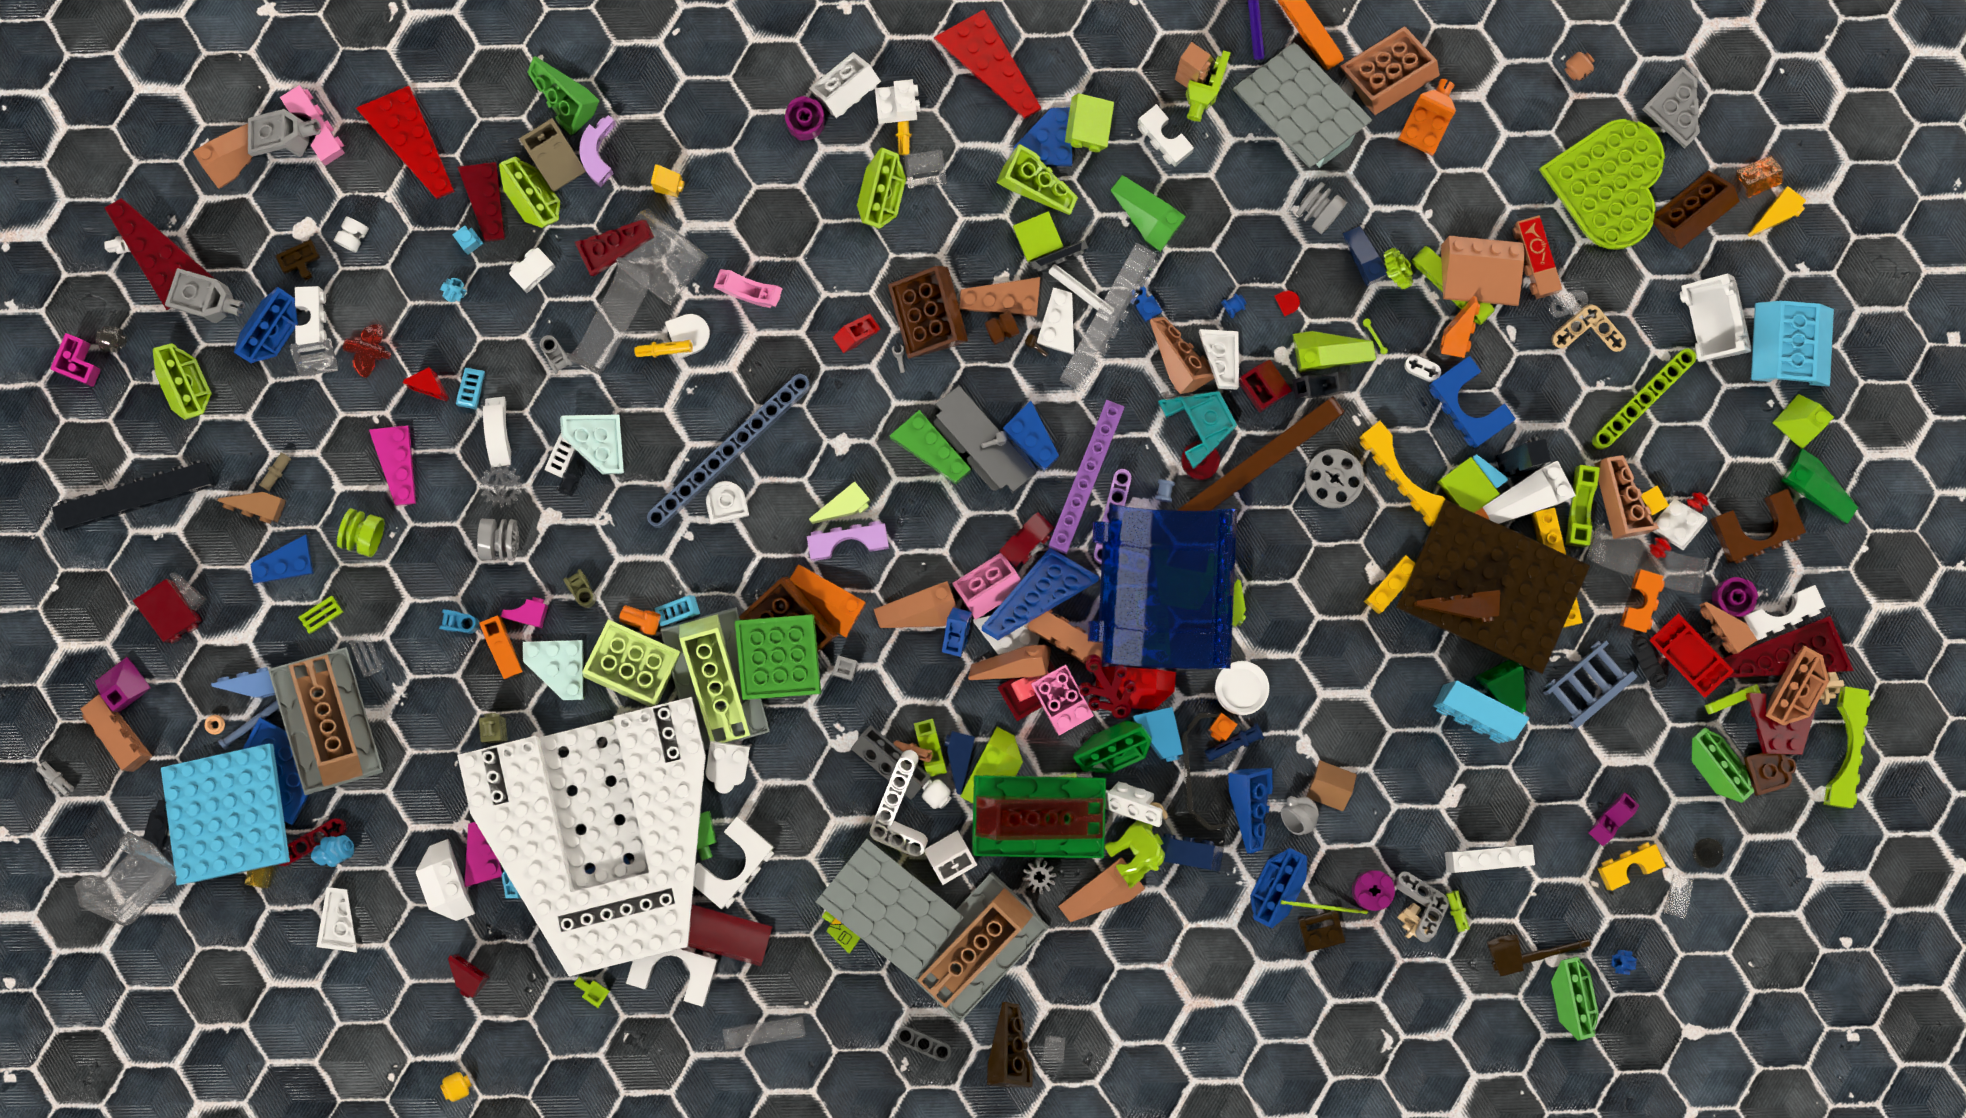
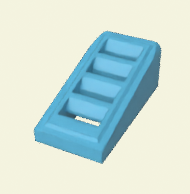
M465 368L456 400L457 406L471 409L478 408L485 371ZM469 374L479 376L478 379L468 378ZM467 382L477 383L476 387L467 385ZM465 390H475L474 394L466 393ZM464 396L471 397L473 399L472 401L464 400Z
M1477 454L1472 457L1496 489L1509 480L1504 474Z
M688 595L654 608L655 612L661 615L660 627L700 614L696 598L693 595ZM679 605H681L684 614H681ZM671 607L674 608L676 617L673 616ZM665 609L669 618L668 620H666L663 610Z

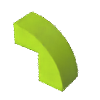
M933 719L914 723L919 746L932 750L930 762L923 761L926 772L931 777L947 773Z

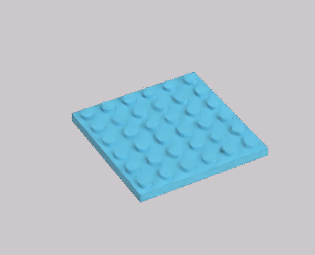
M269 743L161 767L177 885H185L290 862L273 744Z

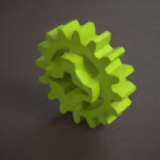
M1396 248L1385 251L1384 265L1386 266L1388 277L1394 283H1397L1401 289L1412 286L1413 272L1411 271L1409 260L1403 254H1400Z

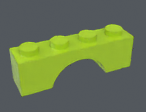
M1579 465L1575 468L1572 489L1576 496L1571 498L1565 545L1583 548L1590 545L1592 533L1591 507L1598 486L1599 467Z

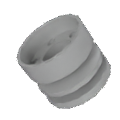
M1320 182L1318 186L1309 191L1296 212V215L1299 217L1305 211L1308 212L1304 218L1305 222L1312 216L1316 218L1312 227L1321 235L1348 203L1339 195L1334 196L1330 200L1328 198L1332 190L1330 188L1322 194L1321 191L1325 187L1323 182Z
M482 518L479 523L477 538L479 559L494 560L498 551L500 560L505 561L507 556L509 561H515L519 548L517 521L510 519L509 523H507L506 519H502L498 528L495 519Z

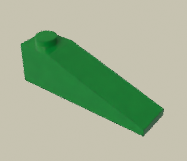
M1802 448L1781 479V482L1848 524L1858 509L1857 505L1822 462Z

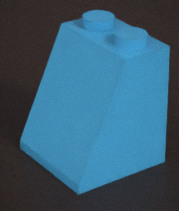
M1173 707L1131 717L1132 722L1142 724L1152 738L1150 746L1161 760L1166 759V762L1179 759V755L1183 754Z

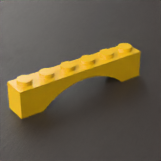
M1378 421L1359 437L1361 439L1360 444L1366 451L1370 450L1374 455L1372 458L1376 464L1382 465L1385 468L1386 476L1399 485L1397 488L1403 496H1408L1411 500V506L1414 510L1420 511L1423 514L1424 522L1431 527L1443 501L1446 499L1443 496L1422 490L1406 477L1399 467L1394 454L1393 435L1381 421Z

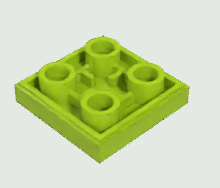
M1049 211L1013 225L1027 263L1063 249V244Z

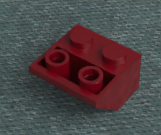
M1270 359L1239 378L1240 386L1259 413L1292 392Z

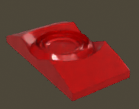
M1679 613L1649 639L1704 698L1734 672Z

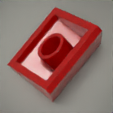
M430 367L403 381V384L410 390L448 402L449 398L437 373Z

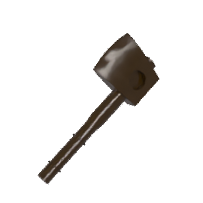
M1517 934L1495 938L1488 941L1487 945L1493 960V970L1497 971L1501 977L1524 971L1523 964L1578 949L1581 950L1582 948L1590 947L1591 943L1589 939L1578 940L1577 942L1521 954Z

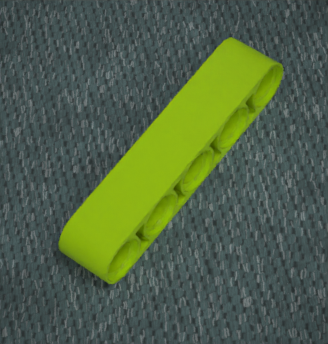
M1424 246L1411 262L1443 292L1441 258L1429 247ZM1452 300L1461 310L1469 302ZM1479 303V314L1475 315L1474 322L1482 325L1495 311L1490 303Z

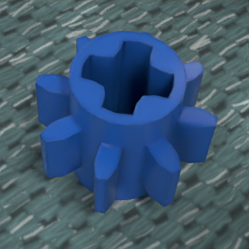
M1618 950V954L1612 955L1611 966L1616 969L1615 973L1630 975V971L1636 969L1637 959L1632 956V951Z

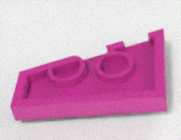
M476 822L468 824L464 887L502 877L503 873L501 863Z

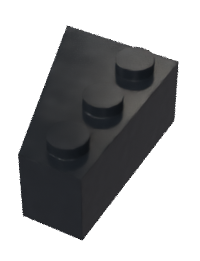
M1539 437L1530 438L1523 442L1522 445L1496 455L1499 471L1506 477L1536 471L1551 462L1546 439L1540 440Z

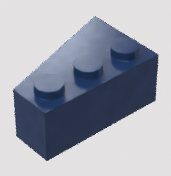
M1164 833L1163 837H1160L1164 843L1161 845L1165 853L1163 862L1220 872L1224 848L1214 846V842L1202 840V844L1195 843V838L1183 837V840L1175 839L1176 835Z

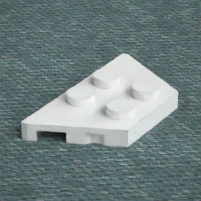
M990 616L981 617L976 620L973 619V623L998 655L1024 646L1038 645L1040 637L1026 629L1025 625L1000 640H996L982 631V625Z

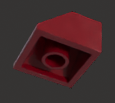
M459 954L450 955L448 961L455 984L460 989L459 992L467 998L470 996L472 998L476 997L490 976Z

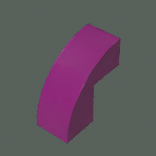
M1624 792L1606 809L1588 833L1604 846L1615 836L1618 828L1636 813L1639 804Z

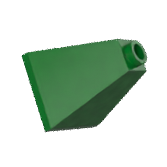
M1507 660L1475 676L1477 682L1494 700L1521 714L1526 712L1524 670L1521 665Z

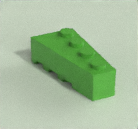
M920 410L889 435L892 441L915 455L955 485L971 473L969 466Z

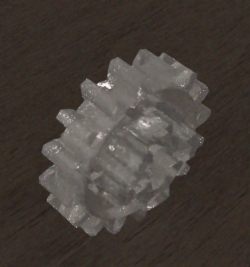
M498 464L497 469L492 465L490 467L491 472L484 471L486 477L480 478V481L484 482V484H480L479 488L484 489L481 496L487 495L486 502L492 500L493 506L498 502L500 507H503L504 502L511 505V499L517 501L518 497L515 494H521L522 491L518 487H522L523 483L518 482L521 478L520 475H514L516 469L510 471L509 465L504 469L501 464ZM496 474V479L488 482L489 478ZM505 474L508 475L512 480L507 479L505 477ZM499 480L502 482V485H505L502 492L500 486H496ZM514 489L509 496H505L508 490ZM490 491H493L497 495V497L491 494Z

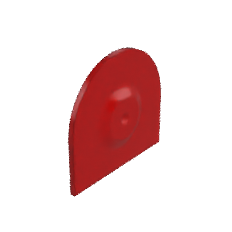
M1283 291L1274 296L1284 317L1295 312L1299 307V297L1293 291Z

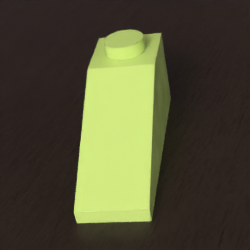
M853 482L809 518L812 524L854 515L858 512L861 514L869 508L870 499L856 482Z

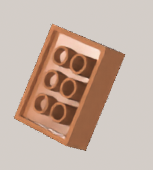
M1405 26L1340 66L1363 103L1374 115L1440 76L1437 60Z
M1458 236L1447 237L1441 244L1443 299L1470 301L1473 296H1476L1479 303L1519 305L1524 267L1523 243Z

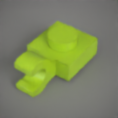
M579 976L574 982V985L585 991L582 997L597 1008L600 1007L610 990L595 980L589 984Z

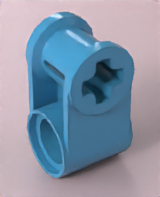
M442 610L444 615L442 625L439 626L441 630L472 634L480 627L479 620L474 616L451 610ZM471 619L473 625L471 628L466 629L465 622Z

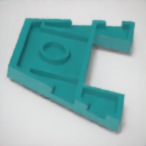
M1219 391L1158 401L1166 418L1185 410L1201 439L1202 444L1185 451V455L1193 469L1237 427Z

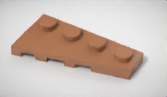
M1040 277L961 289L959 309L1000 314L1010 311L1012 315L1037 317Z

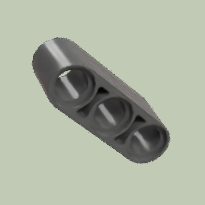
M902 1026L897 1031V1041L908 1048L938 1061H946L951 1056V1047L944 1041L910 1026ZM908 1030L911 1033V1038L908 1041H903L900 1038L901 1031ZM921 1038H926L930 1045L928 1048L922 1049L919 1047L918 1041ZM938 1047H946L948 1054L945 1057L938 1056L936 1052Z

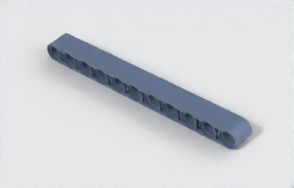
M798 374L788 381L649 511L647 515L648 522L655 528L665 526L809 391L810 383L805 375ZM799 380L806 382L805 387L802 389L795 387L796 382ZM785 393L792 396L788 402L781 400L782 395ZM769 407H776L777 413L771 416L767 414V410ZM756 420L763 422L762 427L759 429H755L752 426ZM740 434H748V440L746 442L738 441ZM727 447L734 448V453L730 456L724 454V450ZM711 461H720L719 467L717 469H711ZM699 473L705 474V480L701 483L695 480ZM684 487L691 488V493L688 496L681 495V490ZM675 500L677 503L676 507L672 510L667 509L668 501ZM657 513L661 514L662 520L659 523H653V516Z

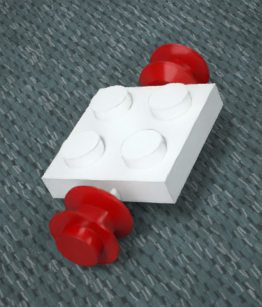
M1692 493L1693 500L1687 499L1688 506L1674 498L1655 522L1659 529L1652 532L1662 538L1656 537V544L1649 545L1653 556L1665 558L1666 554L1664 552L1671 551L1669 543L1684 550L1706 524L1707 517L1700 514L1703 513L1702 506L1709 505L1708 498L1703 493Z

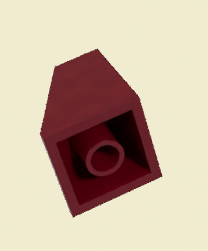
M169 579L163 580L132 600L161 640L166 643L171 642L173 644L182 638L181 635L186 632H193L199 627L198 624L202 622L179 583Z

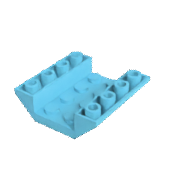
M1791 301L1755 303L1751 380L1771 382L1774 379L1809 382V385L1829 387L1834 309L1822 304Z

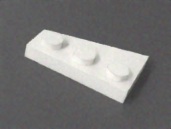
M1053 287L1037 344L1074 355L1072 293Z

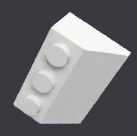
M853 52L809 89L827 111L837 118L843 115L854 103L859 102L866 93L872 91L881 81L870 64Z

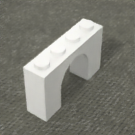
M739 817L733 820L724 833L740 845L745 853L746 864L742 873L732 880H723L716 877L701 863H697L695 867L694 886L720 909L724 907L729 908L736 900L733 896L738 891L742 893L748 886L746 881L749 877L752 876L754 878L761 870L760 864L763 861L768 862L774 855L772 850L775 847Z
M1533 845L1445 852L1446 870L1450 873L1535 865Z
M688 946L684 949L681 948L633 960L626 984L647 989L655 964L664 956H677L686 962L690 970V981L684 1001L703 1007L705 1006L719 959L714 958L715 954L710 952L696 953V948Z

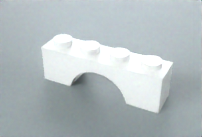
M1816 585L1792 594L1790 609L1781 617L1771 616L1763 609H1759L1738 619L1748 625L1758 641L1767 637L1766 633L1771 630L1774 633L1785 629L1784 625L1787 623L1794 625L1803 621L1802 617L1805 615L1812 617L1821 613L1819 609L1824 608L1825 605Z

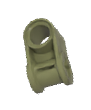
M581 569L571 577L563 579L578 604L584 608H590L595 604L596 596ZM589 593L590 600L583 603L581 600L582 596Z

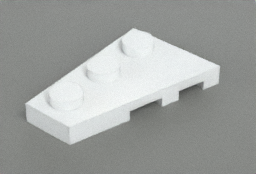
M1200 329L1199 335L1217 387L1219 389H1238V331Z
M326 888L317 947L357 952L347 889Z

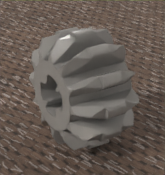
M1036 860V868H1034L1032 863H1029L1028 865L1032 871L1024 869V872L1030 875L1029 877L1022 878L1023 881L1030 880L1025 887L1029 888L1033 884L1032 893H1035L1036 888L1039 887V893L1043 894V886L1047 891H1050L1051 889L1047 883L1055 885V882L1049 879L1050 877H1056V874H1049L1048 872L1053 870L1054 867L1050 866L1046 870V861L1040 867V861ZM1038 871L1045 875V879H1042L1043 882L1041 883L1034 879V874L1037 875L1036 872Z

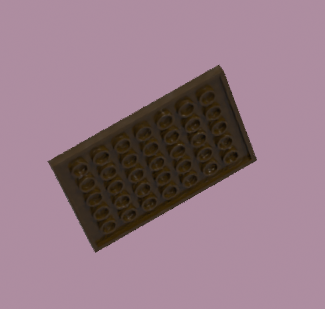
M1444 500L1396 608L1530 670L1543 674L1590 565ZM1500 590L1499 616L1494 617V621L1482 622V619H1471L1414 607L1413 602L1442 597L1447 599L1456 595L1468 596L1478 592Z

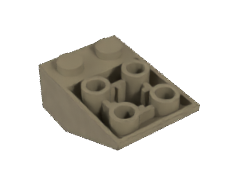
M553 118L519 138L553 192L586 172Z

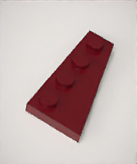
M497 163L458 167L485 241L505 240Z
M640 220L615 230L606 231L600 235L588 237L585 240L576 241L575 244L590 276H596L653 239L654 236L647 221Z

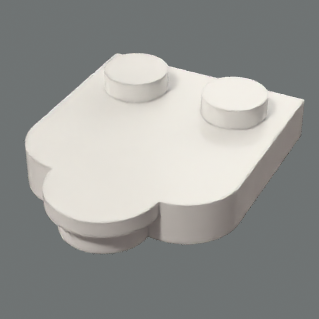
M710 741L706 776L711 782H714L715 789L718 792L728 793L733 789L734 785H739L744 781L750 746Z

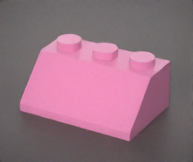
M999 553L953 582L952 585L976 620L1001 605L1021 582V579L1009 561Z

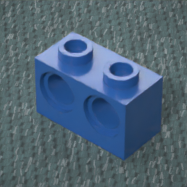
M952 608L947 618L942 648L943 653L962 656L967 645L972 612Z

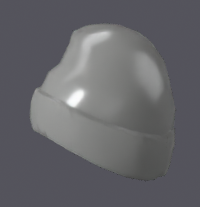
M1290 796L1287 798V805L1281 809V818L1290 832L1295 835H1304L1313 831L1317 824L1319 812L1312 799L1304 796L1298 798Z

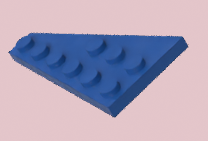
M1049 548L982 625V631L996 640H1000L1098 582L1099 576Z

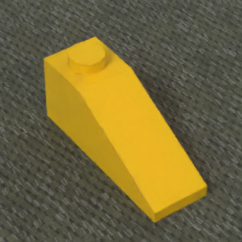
M1787 186L1748 233V236L1757 235L1791 219L1793 216L1798 217L1805 209L1803 204L1806 200Z

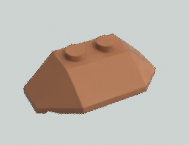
M1806 646L1802 647L1790 661L1769 701L1765 714L1766 717L1782 725H1787L1811 716L1829 683L1823 655Z

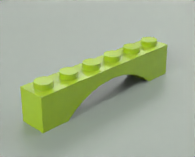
M1845 686L1841 687L1838 694L1837 708L1846 726L1848 737L1847 751L1840 770L1826 785L1824 805L1849 809L1853 808L1857 803V793L1855 792L1856 785L1860 782L1858 769L1863 760L1861 747L1865 743L1863 732L1868 722L1866 710L1871 701L1869 690Z

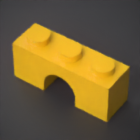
M1406 555L1402 557L1364 602L1376 613H1382L1406 586L1415 563Z
M1649 842L1637 846V851L1631 853V850L1621 853L1620 858L1615 861L1611 858L1602 862V866L1597 869L1607 890H1614L1630 883L1627 877V868L1632 863L1639 865L1643 874H1650L1665 867L1666 865L1657 845H1649Z

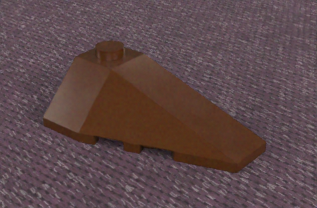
M1500 590L1478 592L1468 596L1456 595L1447 599L1442 597L1413 602L1414 607L1471 619H1482V622L1494 621V617L1499 616Z

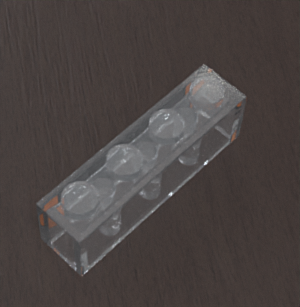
M804 1015L723 1029L726 1050L800 1038L807 1035Z

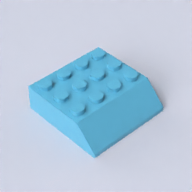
M1457 680L1443 685L1433 704L1437 708L1436 711L1444 716L1451 715L1455 717L1454 721L1459 724L1473 726V731L1479 734L1490 735L1489 739L1499 744L1515 740L1529 720V717Z

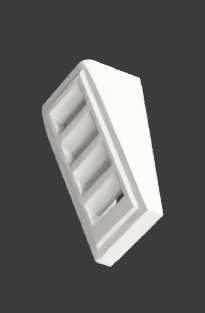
M560 433L545 470L563 478V473H566L576 453V449L572 446L571 448L563 446V442H568ZM562 449L568 452V455L559 453V450ZM556 456H558V457L564 459L565 462L562 463V462L556 460V459H555ZM552 464L561 466V471L552 467Z

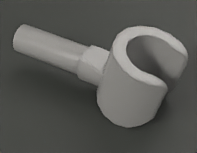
M900 344L901 352L896 353L893 346L892 353L897 358L900 373H904L902 358L904 348Z
M1005 431L997 432L996 439L982 443L981 447L986 448L996 444L1003 446L1007 441V433Z

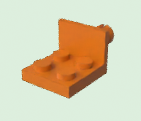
M1440 79L1436 90L1420 94L1398 140L1431 156L1434 155L1450 120L1456 112L1453 101L1449 97L1454 84L1449 81L1446 89H1444L1447 82L1446 79Z

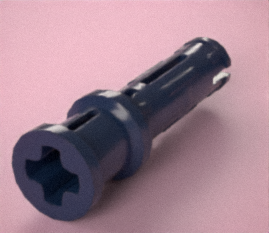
M1255 723L1253 727L1245 731L1240 730L1237 736L1204 750L1209 762L1239 747H1248L1250 743L1256 740H1263L1264 736L1258 724Z

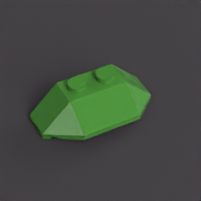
M1703 728L1692 738V763L1715 793L1741 803L1744 802L1754 792V789L1751 786V780L1746 767L1724 738L1709 731L1707 728Z
M1579 957L1561 960L1551 981L1559 1022L1577 1040L1594 1037L1599 1013L1591 974L1585 965L1580 962Z

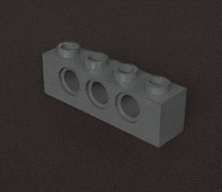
M871 725L851 747L856 754L890 782L897 762L903 753ZM904 760L906 764H912L909 760ZM916 765L905 795L910 800L913 799L931 777L918 765ZM897 777L900 781H905L902 777Z

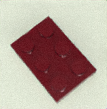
M1049 660L1047 671L1050 673L1054 671L1055 668ZM1024 677L1012 678L997 687L1016 721L1023 719L1042 707L1036 693L1034 696L1019 702L1011 684Z

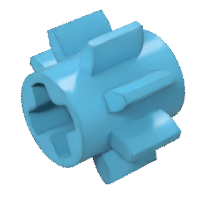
M447 278L440 290L444 291L442 296L449 302H460L467 291L463 289V282L457 278Z

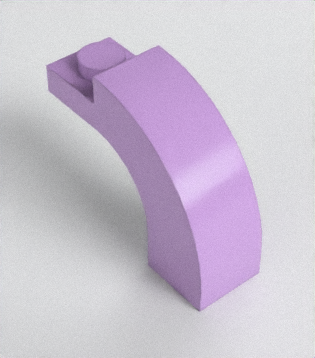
M609 115L599 120L596 129L589 124L580 141V158L583 167L590 178L600 187L614 174L612 169L599 157L601 142L616 126L614 119Z

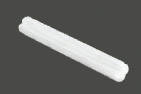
M1054 264L1050 268V275L1106 318L1111 317L1115 310L1113 307L1058 265Z

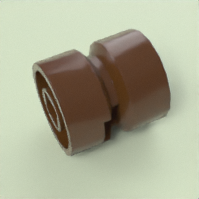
M1010 311L999 315L998 320L993 318L984 322L994 345L1005 341V337L1012 338L1020 334Z

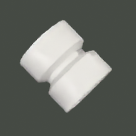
M346 216L341 225L343 230L338 231L333 241L356 253L361 245L360 238L365 237L369 228Z

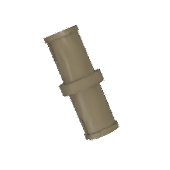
M280 452L272 467H268L267 470L269 471L259 486L270 492L277 479L282 477V472L289 461H291V458Z

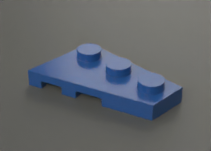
M304 535L251 563L253 583L258 584L314 574L308 535Z

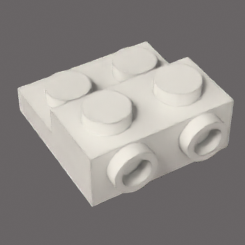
M913 79L894 81V86L875 88L879 124L917 120L920 104L919 100H915V96H918L917 84L913 85Z

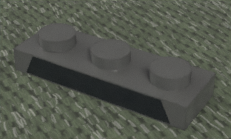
M1082 240L1029 263L1032 269L1041 271L1048 268L1049 263L1055 261L1056 264L1066 261V257L1073 254L1076 257L1084 254V249H1087L1088 246L1086 241Z

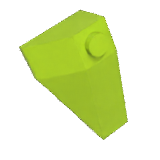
M1020 144L1017 145L1004 164L996 182L1012 192L1068 215L1072 213L1078 199L1070 188L1052 173L1051 168L1045 166L1035 152Z

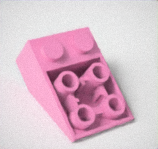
M1066 664L1031 683L1058 735L1094 716L1083 695L1080 694L1079 688Z

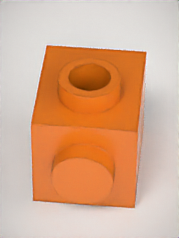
M1220 713L1208 730L1211 732L1210 735L1217 741H1226L1238 724L1223 713Z

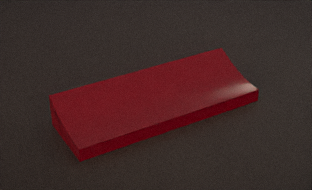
M692 905L688 946L761 966L772 926Z

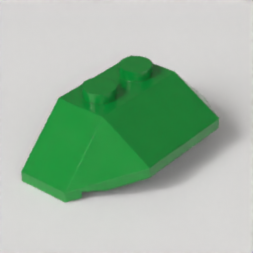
M1125 720L1092 735L1077 750L1073 758L1084 772L1113 773L1145 759L1152 738L1142 724Z

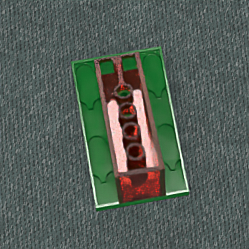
M974 775L972 855L1104 858L1106 778Z

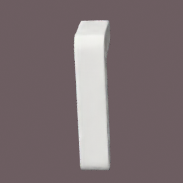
M906 750L900 756L870 828V836L880 843L908 855L918 857L922 855L926 848L927 837L919 831L894 821L919 759L916 752ZM904 760H909L912 764H906ZM897 777H902L905 781H900ZM890 793L896 794L898 798L892 797ZM883 810H888L891 814H886ZM877 827L883 828L884 831H880ZM895 835H900L903 839H899ZM914 842L920 844V847L914 845Z

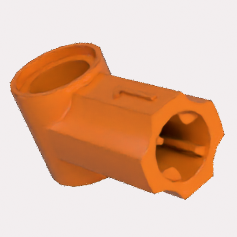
M625 605L620 613L619 622L639 628V631L645 634L656 635L661 615L653 611H642Z

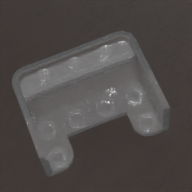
M129 831L119 841L120 849L128 853V855L104 879L94 875H87L74 885L82 908L122 926L132 924L177 878L175 867L153 843Z

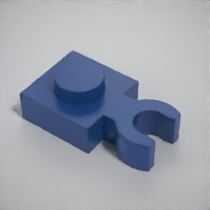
M1142 285L1140 286L1142 295H1136L1134 290L1131 292L1133 299L1139 301L1135 307L1146 323L1161 314L1162 310L1153 295L1147 298L1146 288Z

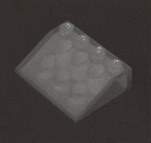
M648 208L640 211L632 223L646 220L654 238L616 263L670 306L699 272L709 256Z

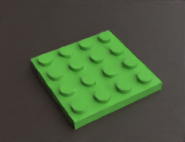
M814 614L735 621L742 700L821 694Z

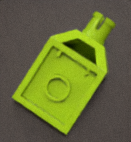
M1223 50L1222 56L1217 55L1213 72L1216 75H1211L1208 85L1189 80L1185 94L1188 104H1190L1187 114L1188 119L1201 122L1204 110H1207L1215 103L1230 52Z

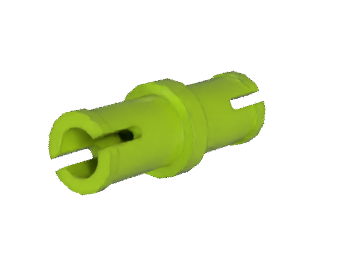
M1455 890L1451 891V893H1446L1451 907L1450 914L1454 917L1457 931L1469 930L1470 926L1465 915L1466 908L1462 905L1459 891Z

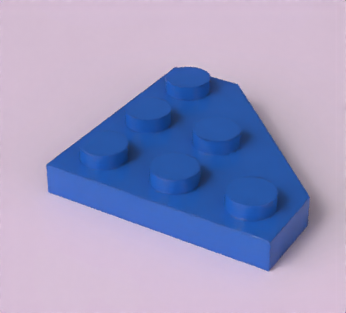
M1070 107L1050 108L1014 146V150L1018 144L1028 148L1040 157V160L1046 167L1072 166V146L1070 143L1065 142Z

